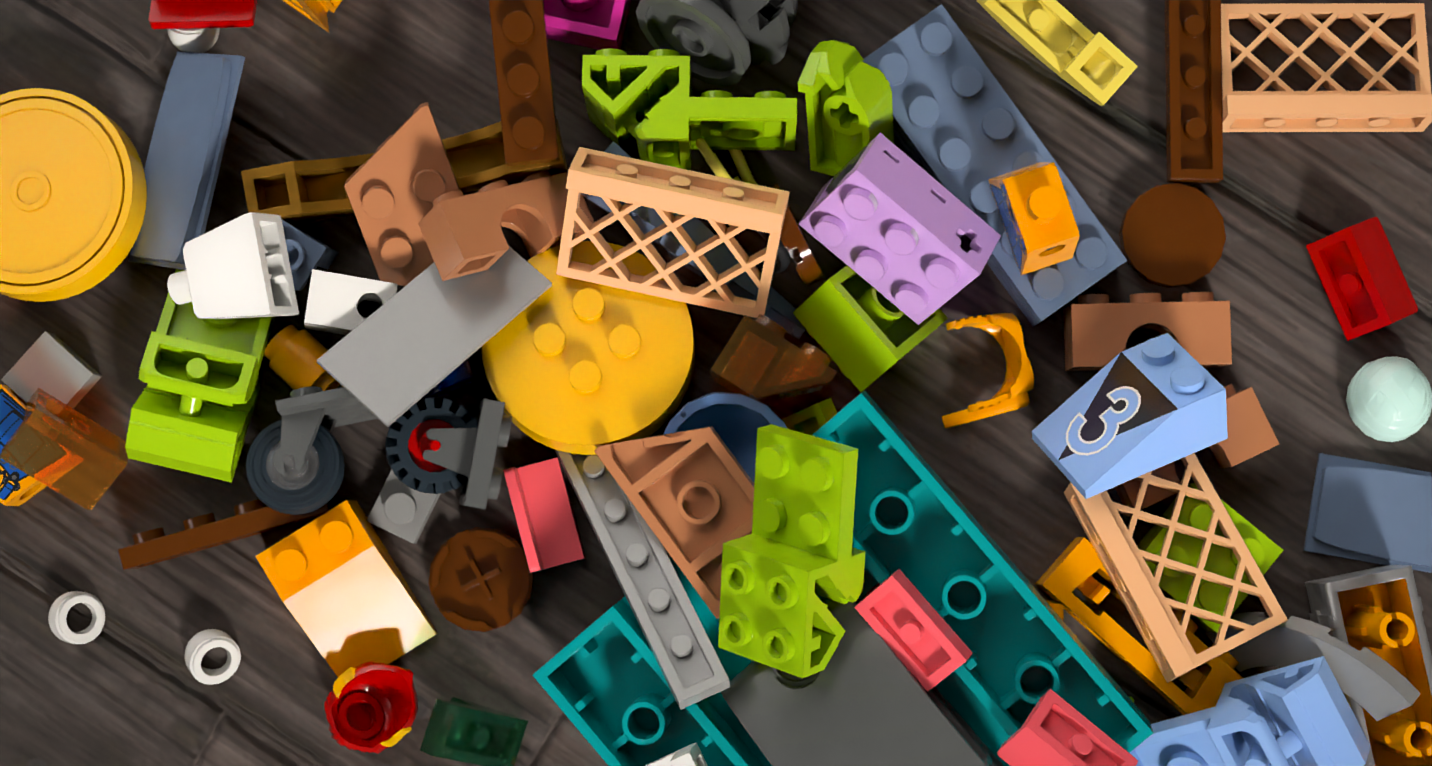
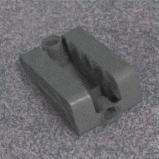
M827 598L823 601V603L828 605V610L845 629L838 647L823 671L802 679L762 663L752 661L730 680L729 688L721 691L723 698L772 766H1004L935 686L927 692L881 636L864 620L854 608L859 603V598L856 602H848L847 604Z

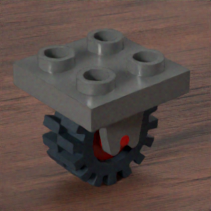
M434 397L424 398L415 403L390 425L385 442L388 464L400 481L416 491L441 494L462 486L459 498L460 505L486 509L488 499L497 500L502 468L494 467L497 447H507L512 416L503 414L505 402L489 399L477 401L473 418L466 408L452 402V400Z

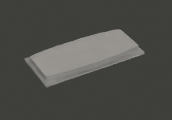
M510 246L488 270L442 281L434 262L316 361L383 424L389 427L552 286V282Z

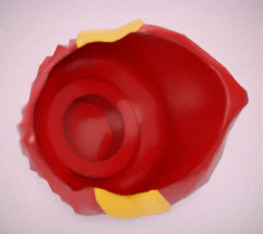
M367 662L355 668H348L336 679L333 684V691L328 694L324 702L329 731L332 733L331 738L336 740L340 746H345L349 750L353 749L377 754L397 744L412 730L411 726L419 710L417 693L413 682V672L410 669L377 662Z

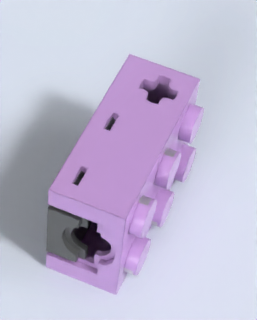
M881 132L868 146L866 145L849 161L834 178L822 187L799 223L802 228L918 325L981 274L1001 237L998 232Z

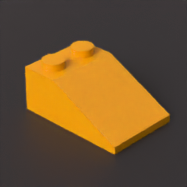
M345 500L255 556L285 606L337 677L348 668H355L367 662L388 665L438 634L371 523L366 521L367 517L360 505L354 500Z

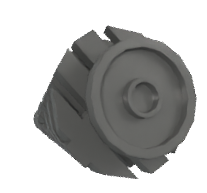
M640 0L636 9V15L640 29L655 49H671L679 52L680 56H690L691 77L707 84L729 86L740 82L750 64L760 65L763 61L767 60L770 64L774 65L782 60L791 35L790 27L796 17L798 0Z

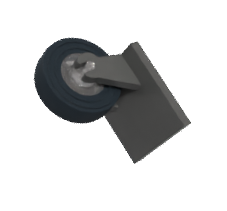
M316 386L303 387L290 392L291 398L276 400L277 412L282 416V420L274 422L258 434L249 449L246 461L249 484L255 495L268 507L285 514H306L323 507L337 493L343 480L345 464L342 449L336 438L332 435L334 427L378 419L344 387L322 391L321 387Z

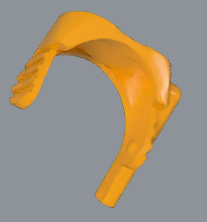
M996 313L983 317L982 315L974 318L971 316L945 323L947 330L975 327L992 335L1004 352L1006 375L1002 387L991 399L977 401L975 404L968 405L967 409L941 416L944 427L950 428L1027 407L1030 403L1028 392L1034 386V373L1031 362L1026 354L1023 332L1017 317L1013 313Z

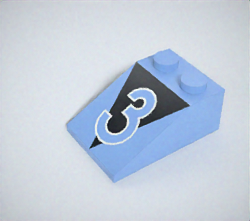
M1165 333L1120 352L1033 429L1032 439L1084 498L1087 499L1228 439L1226 389L1168 333Z

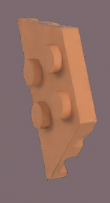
M428 102L420 104L414 110V114L393 135H390L377 148L369 160L362 164L344 183L380 281L395 283L399 286H406L434 263L418 223L434 207L432 202L437 197L451 191L460 190Z
M713 426L599 446L594 452L710 611L718 619L720 614L723 543L752 534L754 482Z

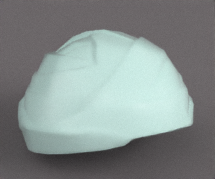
M1397 356L1383 357L1366 363L1357 371L1348 386L1346 403L1352 421L1365 435L1378 441L1396 442L1415 434L1427 422L1432 409V391L1426 376L1414 362Z

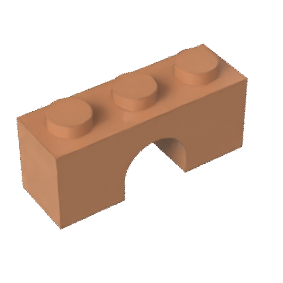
M540 171L528 176L521 183L508 185L506 180H500L482 187L476 193L464 195L461 190H455L437 197L432 202L434 207L418 224L442 281L488 270L509 249L501 226L511 229L520 236L530 258L552 247L559 246L568 189H566L568 172L551 175L550 171ZM580 195L579 206L590 221L594 223L584 197ZM576 222L575 233H577V232H579L580 230H582L581 227L578 225L577 222Z
M1213 292L1183 293L1182 302H1162L1161 293H1137L1129 295L1130 303H1109L1108 294H1085L1077 296V304H1070L1063 309L1065 371L1101 370L1120 352L1126 350V343L1130 334L1138 328L1150 329L1159 335L1168 333L1204 368H1222L1232 364L1230 301H1214Z
M1232 383L1224 386L1226 389L1228 439L1209 446L1220 468L1233 467L1279 445L1252 387L1236 392ZM1174 462L1151 472L1153 476L1181 484L1175 471ZM1132 479L1115 486L1123 505L1131 508L1134 507L1141 481ZM1148 484L1140 510L1174 495L1176 492Z

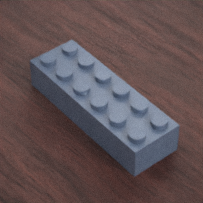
M942 4L864 58V63L879 69L890 83L894 135L911 159L1001 235L987 264L1032 327L1127 261L1126 257ZM1039 162H1054L1065 189L1080 237L1072 259L1020 275L988 180Z

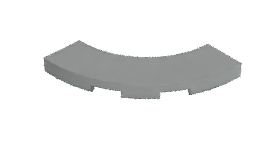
M1247 612L1231 615V619L1252 626L1269 618L1265 617L1264 612ZM1291 616L1285 623L1228 651L1239 662L1235 667L1239 672L1261 666L1286 667L1324 656L1342 692L1362 706L1376 721L1412 706L1421 694L1400 672L1370 649L1363 647L1359 651L1333 637V629L1295 616ZM1228 627L1224 640L1242 631ZM1205 631L1206 636L1214 643L1217 633Z

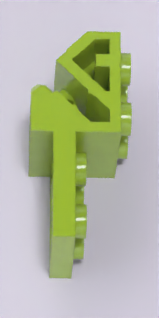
M607 48L596 51L595 55H583L582 89L589 119L619 146L632 135L637 140L640 160L682 169H691V150H699L696 146V141L699 138H703L711 150L795 151L797 98H786L784 93L778 91H761L756 93L754 97H733L730 92L721 90L706 91L701 94V97H692L690 56H680L679 52L671 49L652 50L648 55H627L623 50Z
M176 269L175 273L185 270ZM168 292L156 332L151 331L139 370L138 379L148 385L144 388V391L131 409L125 444L128 459L232 483L260 390L259 369L275 317L198 319L194 314L192 302L179 305L172 300Z
M773 424L757 428L752 534L723 543L719 648L802 679L825 669L838 647L845 629L828 610V605L823 603L818 596L847 604L848 602H856L863 592L866 551L852 547L858 448Z

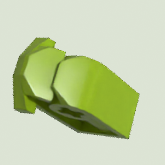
M837 40L819 42L810 53L798 81V92L805 93L811 170L835 176L866 145L868 146L880 132L894 144L890 83L879 69L864 63L863 57L856 48L846 42Z

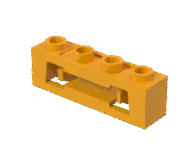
M1076 537L1035 583L1054 601L1064 604V610L1182 715L1215 707L1224 684L1243 679L1234 670L1239 662L1229 652H1226L1202 664L1199 670L1194 668L1177 677L1187 687L1185 692L1172 681L1167 683L1152 654L1104 611L1094 610L1093 612L1072 593L1073 590L1077 589L1091 604L1095 603L1097 605L1111 593L1123 603L1091 542L1085 537ZM1094 572H1097L1109 584H1111L1114 587V589L1110 592V590L1105 585L1099 583L1092 576V574ZM1172 609L1180 624L1183 612ZM1189 618L1185 635L1195 653L1198 654L1210 647L1194 635L1199 627Z

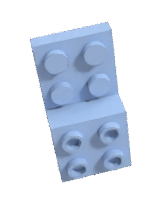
M1321 656L1225 683L1215 707L1151 724L1153 734L1132 750L1130 754L1138 760L1136 766H1364L1371 745L1325 657Z

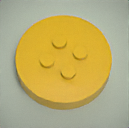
M44 88L20 89L0 95V294L14 299L34 302L56 301L78 295L91 289L114 272L126 258L139 235L147 202V185L141 159L135 146L121 127L85 100L63 91Z
M581 241L573 246L571 261L594 265L604 259L591 241ZM608 243L610 247L614 250V252L624 247L621 245ZM559 245L527 260L528 263L552 282V286L482 346L483 365L497 401L505 402L504 413L512 416L513 424L533 440L558 451L571 454L597 455L594 450L599 446L651 436L674 414L687 392L694 369L695 343L693 327L687 304L684 302L556 275ZM634 252L621 260L631 274L646 276L656 270L650 260L638 252Z

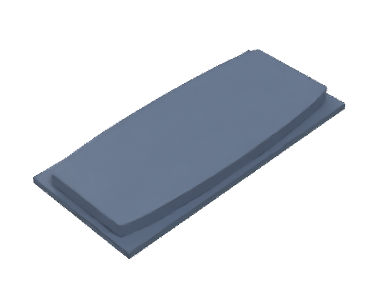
M177 51L163 93L144 169L147 185L144 220L139 235L130 250L128 261L186 270L183 255L185 243L205 234L245 61L244 56Z
M1319 453L1303 551L1382 565H1411L1412 570L1432 573V472Z

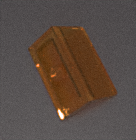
M40 388L35 391L26 403L24 421L1 450V458L87 510L93 509L128 464L125 440Z

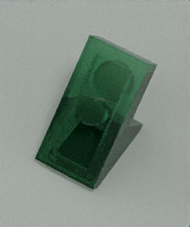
M456 697L451 698L450 701L436 698L420 751L434 757L481 766H514L528 720Z

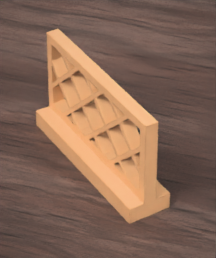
M1424 3L1221 4L1223 132H1424L1431 124L1432 94ZM1229 19H1247L1262 33L1245 48L1230 34ZM1265 19H1275V20L1270 24V23H1269L1267 20H1265ZM1285 19H1299L1314 33L1297 48L1276 28ZM1317 19H1327V20L1322 24V23H1321L1320 21H1318ZM1336 19H1350L1365 33L1349 48L1328 27ZM1369 19H1378V20H1377L1375 23H1373V22H1371ZM1388 19H1410L1412 38L1402 48L1380 29ZM1267 37L1289 56L1274 73L1252 54ZM1318 37L1341 56L1326 72L1303 53ZM1370 37L1393 56L1378 72L1355 53ZM1411 47L1413 49V57L1407 53ZM1231 51L1238 56L1232 63ZM1294 61L1317 81L1308 91H1294L1279 78ZM1346 61L1369 81L1360 91H1346L1331 78ZM1242 62L1247 64L1265 80L1256 91H1233L1232 72ZM1397 62H1400L1415 76L1416 91H1398L1383 76ZM1269 86H1271V87L1274 88L1276 91H1265V90H1266ZM1321 86H1323V87L1326 88L1328 91H1317V90H1318ZM1373 86H1375V87H1376L1377 89H1379L1380 91H1369V90H1370Z
M578 148L568 169L566 183L568 195L556 275L764 319L790 195L789 191L593 149ZM581 193L601 197L612 212L592 223L579 206ZM640 206L654 208L665 223L644 234L629 213ZM693 217L708 220L717 234L696 245L682 227V224ZM619 220L634 241L614 252L599 231ZM576 222L582 229L577 233H575ZM745 229L770 233L767 247L750 257L734 237ZM671 231L687 252L666 263L651 242ZM589 238L604 259L594 265L571 261L573 246ZM724 242L739 263L718 274L704 256V253ZM641 249L656 270L646 276L631 274L621 260ZM694 260L708 281L698 287L686 286L681 283L673 271ZM764 261L761 273L756 265ZM746 271L759 288L757 300L735 296L725 283Z
M1195 453L1181 458L1185 465L1181 484L1153 476L1151 472L1134 478L1141 481L1133 508L1113 502L1107 490L1085 499L1070 482L1064 491L1068 502L1167 683L1288 621ZM1190 477H1192L1198 490L1188 487ZM1148 484L1178 493L1170 520L1140 510ZM1185 496L1204 501L1209 505L1212 516L1207 532L1177 522ZM1120 514L1130 516L1128 527H1126ZM1137 519L1167 528L1160 555L1138 549L1132 538ZM1217 522L1224 537L1214 534ZM1174 531L1204 540L1196 567L1167 558ZM1211 543L1232 549L1238 560L1233 579L1204 570ZM1145 561L1157 564L1154 575ZM1164 567L1193 576L1186 604L1166 598L1162 593L1159 582ZM1244 572L1251 585L1241 582ZM1201 579L1230 588L1223 616L1193 606ZM1238 591L1259 597L1269 618L1253 626L1231 619ZM1172 609L1183 612L1180 624ZM1190 615L1220 624L1214 646L1198 654L1195 653L1185 635ZM1228 627L1242 631L1224 640Z

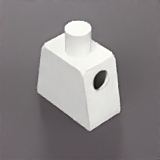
M250 212L186 242L183 248L186 270L173 273L168 278L167 286L172 300L179 305L192 302L194 314L198 319L276 317L299 314L281 215Z
M312 269L304 319L305 329L347 335L368 318L359 314L358 305L362 301L368 300L377 302L381 307L397 293L398 284Z

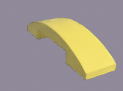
M976 0L1008 33L1042 63L1100 106H1103L1138 67L1102 33L1098 32L1094 35L1057 0Z

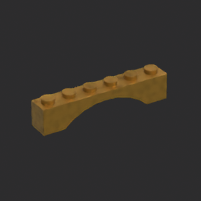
M557 117L560 161L507 167L501 121L478 130L442 139L460 190L463 193L480 190L482 187L500 180H506L508 184L522 182L528 176L540 171H550L551 175L568 172ZM374 153L341 158L290 161L243 170L241 175L248 213L281 215L282 220L294 225L355 214L344 183Z

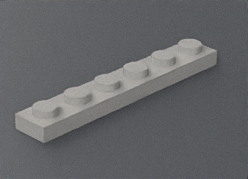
M555 450L680 710L729 688L730 680L662 543L597 455L571 454Z

